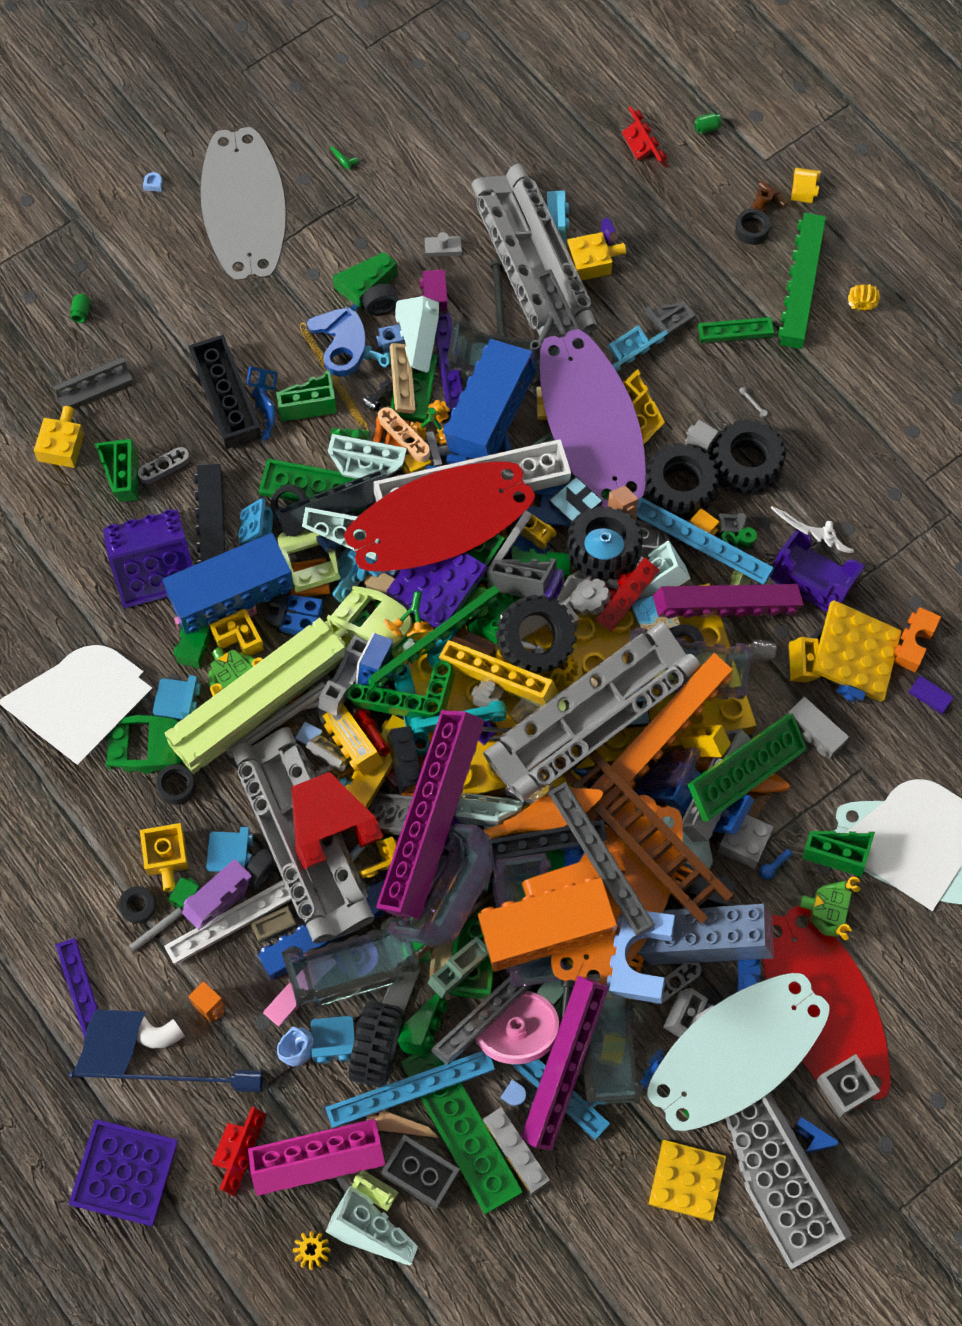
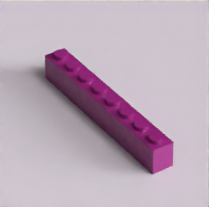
M798 584L661 586L653 595L658 617H666L668 619L678 616H684V618H691L693 616H701L702 618L710 616L726 617L728 615L741 617L744 615L760 616L762 614H769L770 616L786 614L790 616L796 614L804 605Z
M577 976L521 1138L535 1148L550 1151L553 1149L609 987L594 979Z

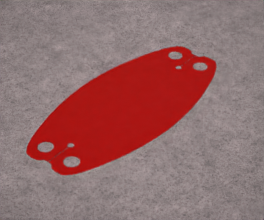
M503 461L484 462L452 467L420 477L387 494L365 510L348 526L344 533V539L348 546L356 550V563L363 570L392 571L425 566L460 555L494 537L528 509L534 500L535 494L531 487L523 482V471L516 463ZM504 469H510L514 474L513 478L505 480L502 478L501 472ZM500 488H502V489L504 490L503 493H500V492H499V489H500ZM515 492H523L525 500L521 503L516 502L513 499ZM355 530H364L366 532L365 539H355L353 535ZM380 539L381 542L376 543L375 540ZM369 552L376 553L378 557L377 561L373 564L365 560V555Z
M799 905L789 909L788 914L782 917L773 915V926L781 927L782 935L779 938H773L774 958L763 959L766 980L791 973L803 974L811 983L813 993L823 997L829 1005L827 1021L813 1046L802 1059L803 1064L817 1080L820 1075L856 1054L869 1075H876L882 1081V1085L878 1088L880 1092L872 1099L884 1098L888 1095L890 1088V1065L886 1039L871 992L855 962L835 936L823 935L809 921L811 910L801 908ZM800 915L808 919V925L805 928H799L795 923L796 918ZM793 937L797 938L796 942L792 941ZM794 981L789 984L788 988L792 994H799L801 992V985L798 982ZM813 1004L808 1007L807 1011L811 1017L815 1018L820 1015V1008L817 1005ZM795 1005L791 1006L792 1010H796L797 1007Z

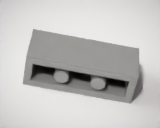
M805 697L788 712V714L793 713L803 739L808 743H812L817 751L828 759H831L846 744L849 738Z

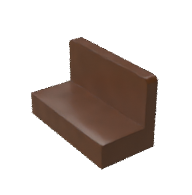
M460 629L457 636L453 635L451 639L452 642L491 656L496 648V644L464 629Z

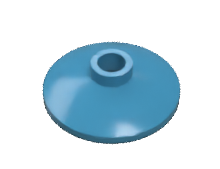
M601 528L593 530L585 538V549L591 556L597 559H614L624 549L623 538L611 529Z

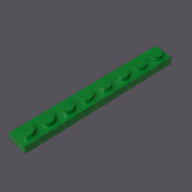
M495 585L371 675L368 681L369 685L373 689L376 686H383L389 681L388 678L391 675L401 673L405 669L404 666L406 664L416 662L421 657V653L431 651L436 646L435 643L440 639L442 641L446 640L452 634V630L462 628L467 623L466 620L471 616L475 618L483 611L482 608L486 605L488 607L492 606L498 600L497 596L500 592Z

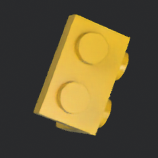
M393 837L377 841L376 844L383 861L358 870L359 876L368 878L378 874V869L380 871L388 870L398 841L394 840Z

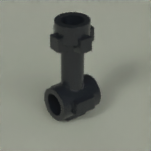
M385 380L384 383L381 382L379 385L381 389L373 397L367 395L363 400L365 408L377 412L381 407L380 400L382 397L393 392L392 382L389 380Z

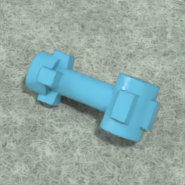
M365 346L364 360H369V358L378 360L379 364L383 367H388L391 364L390 352H386L383 355L371 350V346Z

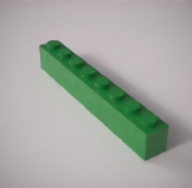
M804 213L803 220L799 219L797 230H800V235L796 234L794 245H797V250L794 249L792 254V260L795 263L790 266L789 271L792 279L788 280L786 291H789V296L785 295L783 306L786 307V311H782L780 321L784 322L783 327L780 326L778 337L781 338L780 345L802 349L826 216Z

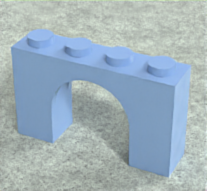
M647 911L655 926L637 937L624 915L619 914L617 926L620 927V932L615 935L614 947H617L616 954L611 956L610 967L613 968L612 976L608 975L606 984L609 987L610 995L662 1004L665 979L635 972L627 964L626 956L630 946L643 938L672 941L676 922L675 915Z

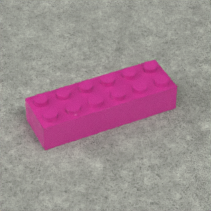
M375 1119L248 1149L251 1177L256 1196L270 1194L271 1192L283 1189H291L304 1184H312L325 1179H333L337 1176L354 1174L362 1170L375 1169L385 1165Z

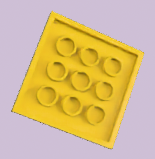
M833 600L828 608L812 672L838 684L852 686L865 692L866 696L882 702L885 700L895 659L894 651L899 643L901 630Z

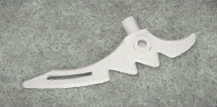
M771 506L775 513L804 534L808 535L811 532L817 541L821 542V539H823L829 547H832L834 543L840 551L854 552V549L846 547L838 540L832 521H827L823 528L811 527L797 521L787 512Z

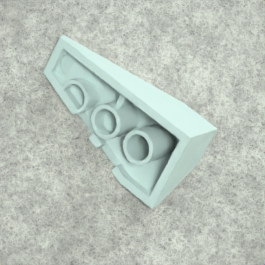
M423 296L399 300L396 302L395 317L402 329L400 331L401 337H404L406 342L405 350L410 367L427 373L430 367L439 318V302Z
M350 1186L333 1213L325 1232L346 1244L410 1266L418 1246L400 1228H396L387 1219L389 1216L385 1212L381 1213L373 1205L374 1201L369 1196Z

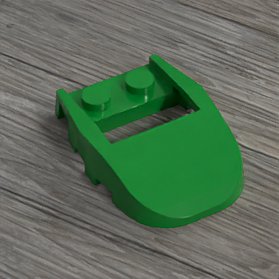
M147 715L122 718L108 733L107 769L112 770V767L122 768L125 772L137 771L143 772V774H152L153 771L163 770L166 766L172 764L183 765L182 759L170 747L165 736V732L170 728H174L179 721L172 718ZM149 723L147 760H128L130 725Z

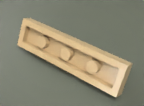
M392 343L390 345L395 412L413 414L415 412L412 367H410L405 350L406 344Z

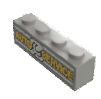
M500 1107L485 1117L483 1122L529 1194L532 1196L547 1186L550 1179L503 1109Z

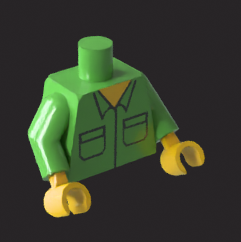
M221 647L216 648L212 652L215 661L210 664L211 670L208 673V686L212 696H215L263 659L254 658L242 652L237 653L235 650L225 653Z
M851 877L848 881L822 886L817 889L814 898L802 896L800 907L811 910L809 921L823 935L841 936L844 940L849 939V936L844 932H852L849 925L845 924L851 897L849 890L852 889L854 892H859L861 889L859 886H853L856 882H861L857 877Z

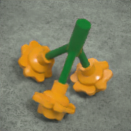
M436 400L433 404L429 405L427 412L429 417L424 423L411 422L410 427L424 441L426 425L430 421L434 422L438 431L435 435L436 443L447 445L443 433L444 427L439 423L449 418L448 412H450V408L446 406L445 401L440 403L439 400Z

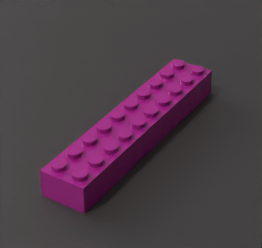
M441 710L376 908L395 916L420 920L485 720L466 711Z

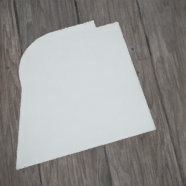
M91 645L73 651L55 667L0 699V705L78 765L152 687L139 678L143 671L117 651L106 646Z
M917 779L898 785L881 805L846 832H875L865 868L931 911L934 910L962 866V799L932 781Z

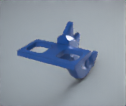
M249 366L246 385L255 387L251 393V396L256 398L255 407L261 406L260 412L262 414L265 413L264 418L268 419L265 422L267 429H264L262 440L266 441L271 436L275 422V408L272 401L267 397V390H275L278 372ZM252 371L259 372L257 383L250 382ZM267 374L274 375L272 386H266L265 384Z

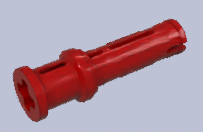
M362 708L358 709L353 714L354 720L360 725L359 727L364 734L368 736L379 756L382 757V754L384 757L387 756L391 749L378 731L376 721L370 717V711Z

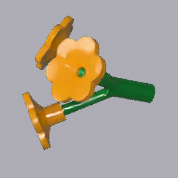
M414 591L412 607L401 618H397L395 622L384 619L388 629L396 636L401 638L404 636L400 627L413 611H415L416 623L412 625L407 637L420 640L433 631V627L427 622L421 621L420 618L421 591Z

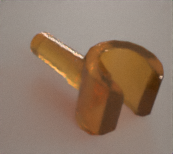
M350 768L344 772L332 771L330 773L333 776H337V780L340 782L341 778L355 771L353 768Z

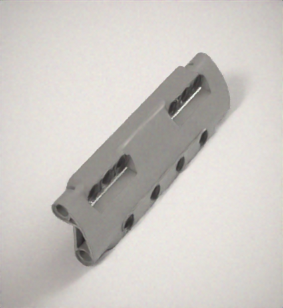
M520 163L513 165L506 176L479 177L475 179L471 185L477 196L478 211L531 328L536 329L540 336L548 319V307L533 277L551 269L580 330L586 334L593 332L598 325L589 308L591 305L590 298L536 182L529 178L524 165ZM514 194H515V196H516V198H517V200H518V202H519V204H520V207H519V205H518V203H517V201H516V199H515V197H514ZM525 218H526V220H527V222H528V224H529L531 230L529 229V227H528V225H527V223H526V221H525ZM554 322L548 337L556 336L561 338L562 336Z
M659 622L646 633H642L502 735L498 742L483 752V755L508 788L521 801H524L544 785L554 781L680 687L686 679L701 668V665L694 655H686L668 627L663 622ZM624 653L629 656L628 664L623 661ZM670 674H672L675 678L673 684H671L668 679ZM592 677H595L598 681L596 687H593L591 684ZM654 686H657L659 689L657 696L653 694L652 689ZM638 698H641L643 701L641 708L636 703ZM561 700L566 704L564 711L559 709V702ZM528 724L533 726V733L531 735L526 732ZM574 745L579 749L577 756L572 754V747ZM558 757L563 762L562 767L560 769L557 768L555 765V761ZM541 770H544L546 772V778L544 781H542L539 778V772Z
M288 727L281 728L253 746L248 743H240L234 746L231 751L239 767V778L299 917L304 920L313 943L318 944L337 939L371 923L374 920V915L366 900L368 894L341 833L319 841L326 860L320 865L307 869L327 915L324 913L307 871L303 870L295 847L291 787L313 779L315 775L303 749L297 745L291 729ZM261 767H263V769H264V771H265V774H266V776H267V778H268V781H269V783H270V785H271V787H272V790H273V792H274V794H275V797H276V799H277V801H278V804H279V806H280V808H281V811H280V809H279V807H278V805H277V802H276V800H275V798H274V795H273V793H272V791H271V788H270V786H269V784H268V781H267V779H266V777H265V775H264V772H263V770H262ZM348 873V878L344 881V877Z

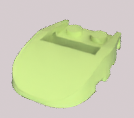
M308 529L302 530L298 535L286 537L282 532L278 537V545L292 572L296 593L341 579L338 571L339 564L336 549L329 552L331 561L293 572L288 554L320 545L316 541V536L319 534Z
M353 586L350 594L331 616H327L331 627L333 625H336L339 629L345 627L348 632L345 636L348 635L353 638L355 635L369 641L372 633H376L393 639L392 648L399 645L412 628V619L409 615L400 627L404 636L402 638L396 636L388 629L384 619L395 622L397 618H401L407 612L406 608L378 590ZM371 600L382 601L361 627L352 624Z

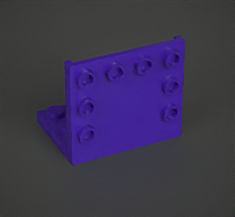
M178 509L166 510L158 515L150 514L139 520L131 519L120 525L112 524L103 529L107 555L123 609L168 597L162 579L193 566Z

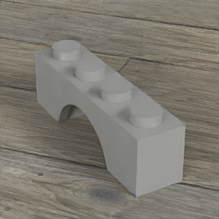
M354 635L345 651L337 673L331 681L328 680L320 694L319 709L337 716L347 698L348 688L356 682L357 663L368 643L367 640Z

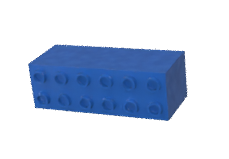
M490 339L488 345L484 346L480 361L476 362L475 371L472 376H469L465 391L461 392L457 407L453 408L451 418L443 428L450 452L471 459L497 453L537 372L532 351Z
M273 533L162 579L167 596L185 634L195 633L206 625L229 617V615L234 613L236 614L242 609L249 610L260 602H268L274 596L286 594L294 588L292 572Z

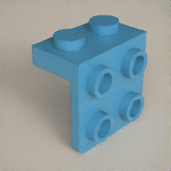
M189 675L188 682L162 678L159 681L154 703V716L182 720L197 709V695H200L201 684L197 676Z
M240 827V833L215 831L210 833L206 864L209 872H220L234 859L246 870L252 860V854H249L250 846H253L254 835L250 833L249 827Z
M351 1016L313 1019L311 1021V1033L314 1039V1049H312L313 1061L318 1064L330 1063L332 1060H339L340 1062L350 1061L355 1040L353 1018Z

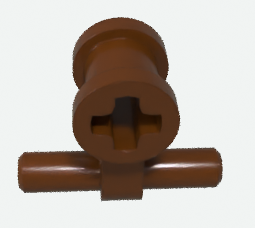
M761 181L759 183L760 189L756 193L757 198L751 204L753 209L765 212L768 208L767 204L774 200L783 208L788 205V202L779 195V191L771 188L766 182Z

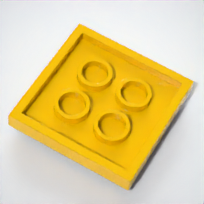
M663 1140L648 1205L713 1221L726 1156Z

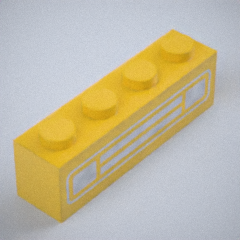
M344 704L337 716L328 712L323 715L326 721L324 724L325 729L329 735L334 734L332 738L338 747L342 745L343 748L340 750L346 759L351 758L349 763L355 772L359 770L364 777L384 764L378 752Z

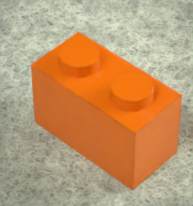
M204 981L188 996L192 1005L210 1023L214 1019L218 1020L225 1012L224 1009L226 1007L222 998Z

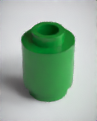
M718 113L699 116L694 121L695 130L701 135L717 131L722 126Z
M78 294L73 297L70 318L74 322L83 323L88 318L91 300L87 295Z

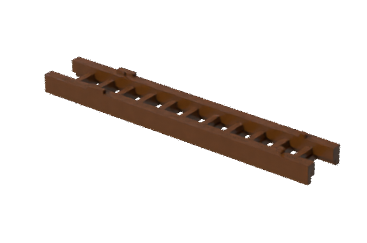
M596 750L560 775L571 788H585L602 771L610 779L600 789L603 792L602 797L615 786L618 787L624 795L608 810L599 802L591 809L601 820H604L605 824L702 927L708 921V917L698 907L717 891L727 903L734 899L733 894ZM589 757L596 766L578 781L571 771ZM557 758L555 761V765L557 768L560 769L562 767V763ZM630 800L638 810L620 825L612 816ZM644 815L652 824L634 840L626 830ZM659 831L666 840L648 855L641 845ZM674 846L680 855L663 870L656 861ZM688 861L695 870L677 885L670 876ZM702 876L710 885L691 900L684 892Z

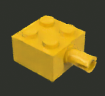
M603 232L567 239V251L581 281L610 275L612 270L611 257L626 254L624 243L608 246Z
M63 407L60 420L43 419L34 448V453L39 462L75 468L84 432L81 424L71 423L75 412L72 407Z
M181 823L140 830L144 868L147 875L162 874L163 891H173L175 888L174 872L189 869L184 830Z

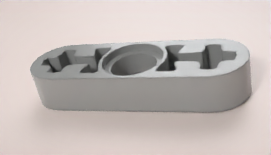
M183 447L175 448L141 466L138 470L140 481L144 484H151L187 465L190 460L187 449ZM181 454V456H184V458L180 459L178 458V455ZM162 462L169 463L167 469H160L159 465ZM147 472L150 476L147 477L144 473Z
M684 963L664 978L667 991L663 993L662 1004L700 976L701 966L699 963ZM688 966L690 968L695 967V975L690 973L684 979L683 975L687 972ZM676 977L681 981V986L673 988L670 986L669 980Z

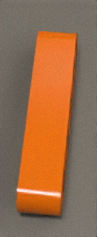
M610 852L624 874L626 869L620 852ZM588 859L527 879L522 882V886L526 896L534 895L537 897L543 895V892L549 889L557 891L564 889L563 886L570 883L577 885L584 883V880L587 878L596 877L598 879L600 877Z

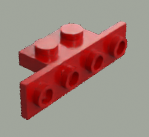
M630 106L628 109L635 122L621 133L633 154L640 162L653 152L659 163L667 168L669 166L666 162L667 156L663 150H659V142L654 136H651V128L642 120L644 116L639 109L635 110Z
M644 557L632 573L623 574L618 579L617 583L619 585L615 590H610V602L606 604L604 610L601 611L595 620L612 632L660 569Z
M251 1107L244 1127L227 1123L212 1161L214 1166L227 1169L219 1190L234 1197L248 1166V1149L255 1147L267 1115L255 1107Z

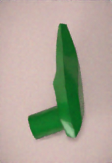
M330 146V149L345 168L351 169V166L358 164L356 157L348 159L337 149Z

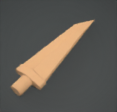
M385 1110L379 1112V1115L373 1114L366 1119V1121L375 1119L378 1131L439 1138L428 1126Z

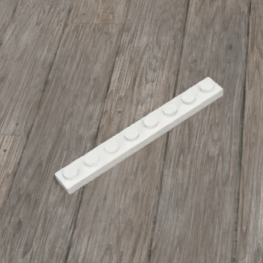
M306 870V871H307V874H308V876H309V878H310V881H311L313 887L315 888V886H314V884H313V882H312V879H311V877H310V875H309V873H308V870ZM284 880L224 912L200 930L195 928L165 945L164 947L174 965L292 901Z

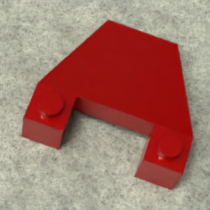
M330 772L291 787L295 847L304 871L320 865L326 860L319 841L353 829L360 848L380 841L383 837L376 817Z

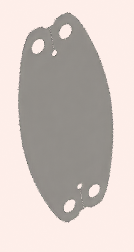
M251 127L240 128L235 134L229 130L217 131L208 145L201 177V208L209 240L222 267L233 279H244L251 274L269 276L274 271L279 260L285 231V197L277 166L266 143L255 129ZM244 135H251L253 141L249 144L242 141ZM225 137L229 140L227 146H220L218 140ZM266 259L269 262V266L261 269L257 265L258 261ZM241 262L244 265V269L236 272L232 268L233 264Z

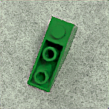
M436 993L405 1022L398 1039V1043L404 1053L427 1056L429 1049L433 1046L434 1035L440 1028L442 1014L447 1010V1000L445 997L441 998Z

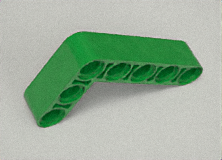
M447 661L437 662L433 667L426 696L378 687L373 689L371 686L361 684L351 685L347 690V696L357 708L411 718L440 716L441 710L446 711L455 673ZM448 670L445 675H440L442 671ZM443 689L441 693L435 694L436 690ZM362 693L359 698H354L355 695ZM376 697H381L377 702H373ZM400 700L397 705H392L394 701ZM413 704H419L415 709H411ZM433 707H438L435 712H430Z

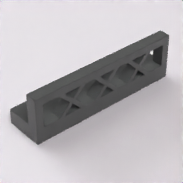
M122 357L53 386L62 409L64 406L75 408L133 383V380Z

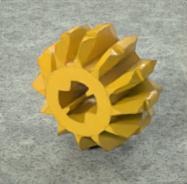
M871 284L856 285L850 289L848 295L849 305L852 309H857L858 311L872 310L878 306L880 300L879 290L876 286H871Z
M574 656L567 657L568 660L559 665L563 670L556 668L545 672V675H549V679L552 681L556 680L555 684L557 686L560 682H563L566 686L567 680L573 682L574 676L578 675V670L576 669L578 668V663L573 662Z
M310 1231V1238H307L305 1233H302L301 1236L304 1241L295 1240V1243L300 1248H293V1253H301L295 1257V1261L298 1262L303 1259L301 1263L302 1268H305L309 1262V1269L313 1270L315 1262L321 1268L322 1264L319 1260L328 1261V1257L323 1255V1253H330L331 1249L324 1247L329 1243L327 1239L320 1242L323 1236L321 1233L314 1238V1231ZM310 1245L313 1248L317 1246L315 1249L316 1254L313 1256L310 1253L309 1255L306 1254L309 1251L308 1247Z

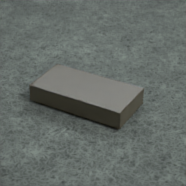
M288 906L250 923L259 943L297 926Z

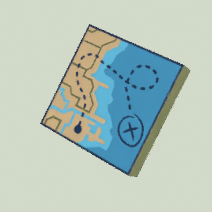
M653 595L636 600L630 607L641 634L646 633L659 622H663L670 631L681 625L678 617L671 619L658 617Z

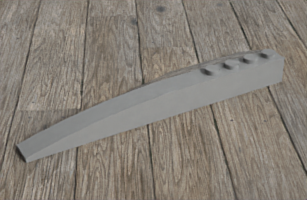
M714 1005L696 1015V1020H698L703 1014H705L708 1010L714 1007ZM770 1092L752 1105L725 1118L733 1138L734 1150H736L738 1155L739 1167L741 1172H743L746 1191L790 1270L852 1236Z

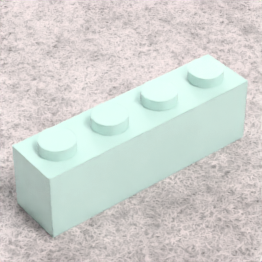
M305 507L302 527L354 550L353 547L348 546L344 533L348 526L357 518L356 516ZM357 529L353 534L354 538L363 540L366 537V532L362 529ZM380 539L375 540L376 543L381 542ZM369 552L365 555L374 560L377 558L374 552Z

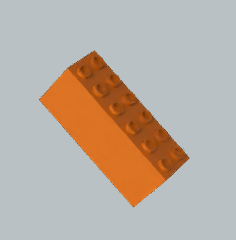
M590 877L581 884L570 883L563 886L564 889L557 891L549 889L544 891L543 895L537 897L529 895L522 898L523 901L514 903V901H509L496 909L488 907L481 910V913L478 914L479 924L493 971L496 972L614 937L617 925L602 878Z

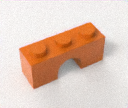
M921 607L918 608L916 613L912 612L908 623L911 625L909 629H904L900 638L904 641L902 645L898 644L894 651V656H896L895 664L916 672L926 648L919 646L915 638L923 637L930 640L941 616Z

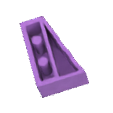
M234 859L195 895H191L185 900L182 914L200 930L244 897L251 875Z

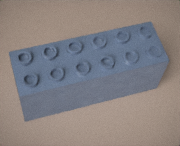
M764 904L699 908L708 917V921L702 927L686 909L664 910L663 914L675 915L676 922L673 940L665 941L648 938L639 950V954L649 965L774 958L773 917Z

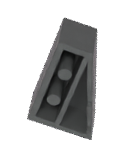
M519 559L493 560L487 571L488 590L495 585L500 593L520 597H528L530 595L541 596L544 594L557 569L556 559H550V562H538V559H531V562H519Z

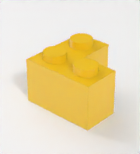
M242 609L236 614L229 615V617L209 625L218 647L222 649L238 642L243 653L249 656L264 650L262 640L246 609Z

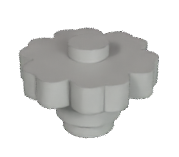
M587 579L577 585V590L572 591L570 601L577 613L583 616L589 613L597 615L604 610V605L610 602L611 593L604 581L594 579L591 582Z

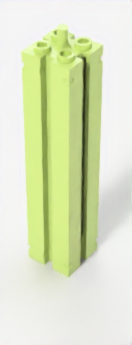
M318 618L312 625L307 626L178 722L174 728L166 731L165 736L170 747L194 775L201 767L206 766L238 740L335 669L338 664L340 665L346 651L345 643L341 638L348 633L345 627H341L332 634L333 629L330 624Z

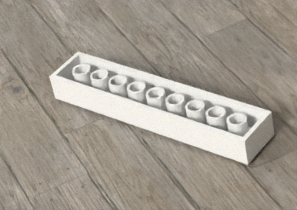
M561 439L374 481V495L377 502L392 491L420 477L467 464L501 461L516 463L523 471V482L525 485L530 486L533 491L569 483L571 470ZM504 469L501 472L503 479L510 480L513 478L512 470ZM500 488V489H499V492H500V493H503L504 490H503L502 488ZM520 491L514 493V495L523 494Z

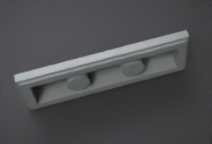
M399 960L383 1003L400 1007L404 1014L421 969L403 960Z

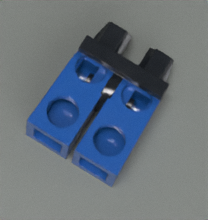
M287 593L283 594V597L274 596L271 601V609L279 610L278 615L268 613L266 623L268 626L276 628L277 633L297 635L307 626L312 625L318 618L322 617L323 601L322 599L289 595Z

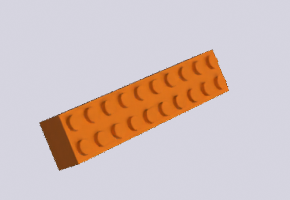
M713 653L611 765L632 789L636 785L634 781L639 776L644 777L650 770L649 764L652 761L657 762L664 754L662 750L666 746L670 748L678 739L676 735L680 731L685 732L692 724L691 718L694 715L698 717L705 710L704 704L708 700L712 702L719 694L718 689L722 685L726 687L733 679V669ZM603 774L590 789L600 790L610 779ZM615 786L598 802L608 810L621 798L620 796L623 793ZM592 809L586 812V815L592 822L601 820Z

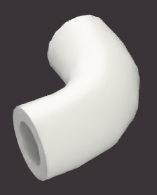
M144 1016L139 1027L137 1041L141 1045L150 1048H166L177 1043L185 1035L174 1019L162 1027H153Z

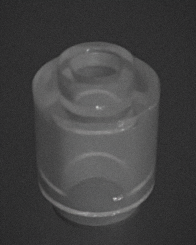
M752 639V643H748L747 655H750V659L770 661V659H775L776 644L772 643V641Z

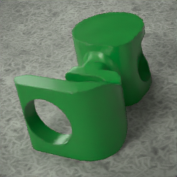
M749 527L741 529L737 536L733 532L724 531L721 540L728 543L727 540L731 541L734 547H737L739 544L743 549H750L755 544L757 533Z

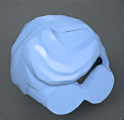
M292 1026L278 1043L277 1055L279 1059L290 1066H300L307 1062L312 1055V1049H314L312 1034L306 1028Z

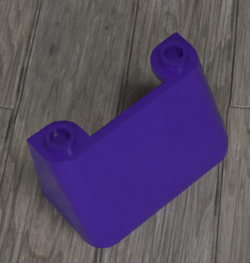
M796 529L779 551L772 566L775 569L770 578L777 584H798L801 597L804 600L828 612L830 602L833 600L841 604L843 603L861 575L865 565L856 560L846 561L843 567L810 549L809 547L812 543L811 536Z

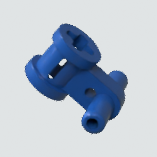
M659 1049L648 1062L650 1066L639 1083L642 1089L648 1087L655 1071L665 1058L662 1049Z

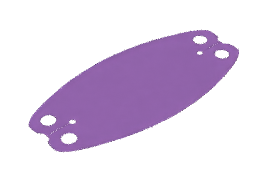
M579 329L569 331L563 338L556 336L545 338L540 349L542 398L551 432L555 440L561 439L571 471L575 477L577 476L603 500L601 505L603 508L608 506V500H604L601 497V491L603 489L613 491L624 485L626 486V483L629 481L637 484V490L633 494L640 499L645 491L646 476L643 439L634 406L618 373L598 345ZM576 338L582 339L584 347L581 349L574 348L572 345L573 340ZM551 345L558 346L560 349L559 355L551 356L548 353V348ZM569 356L573 358L572 361L568 360ZM614 476L617 477L616 481L612 479Z

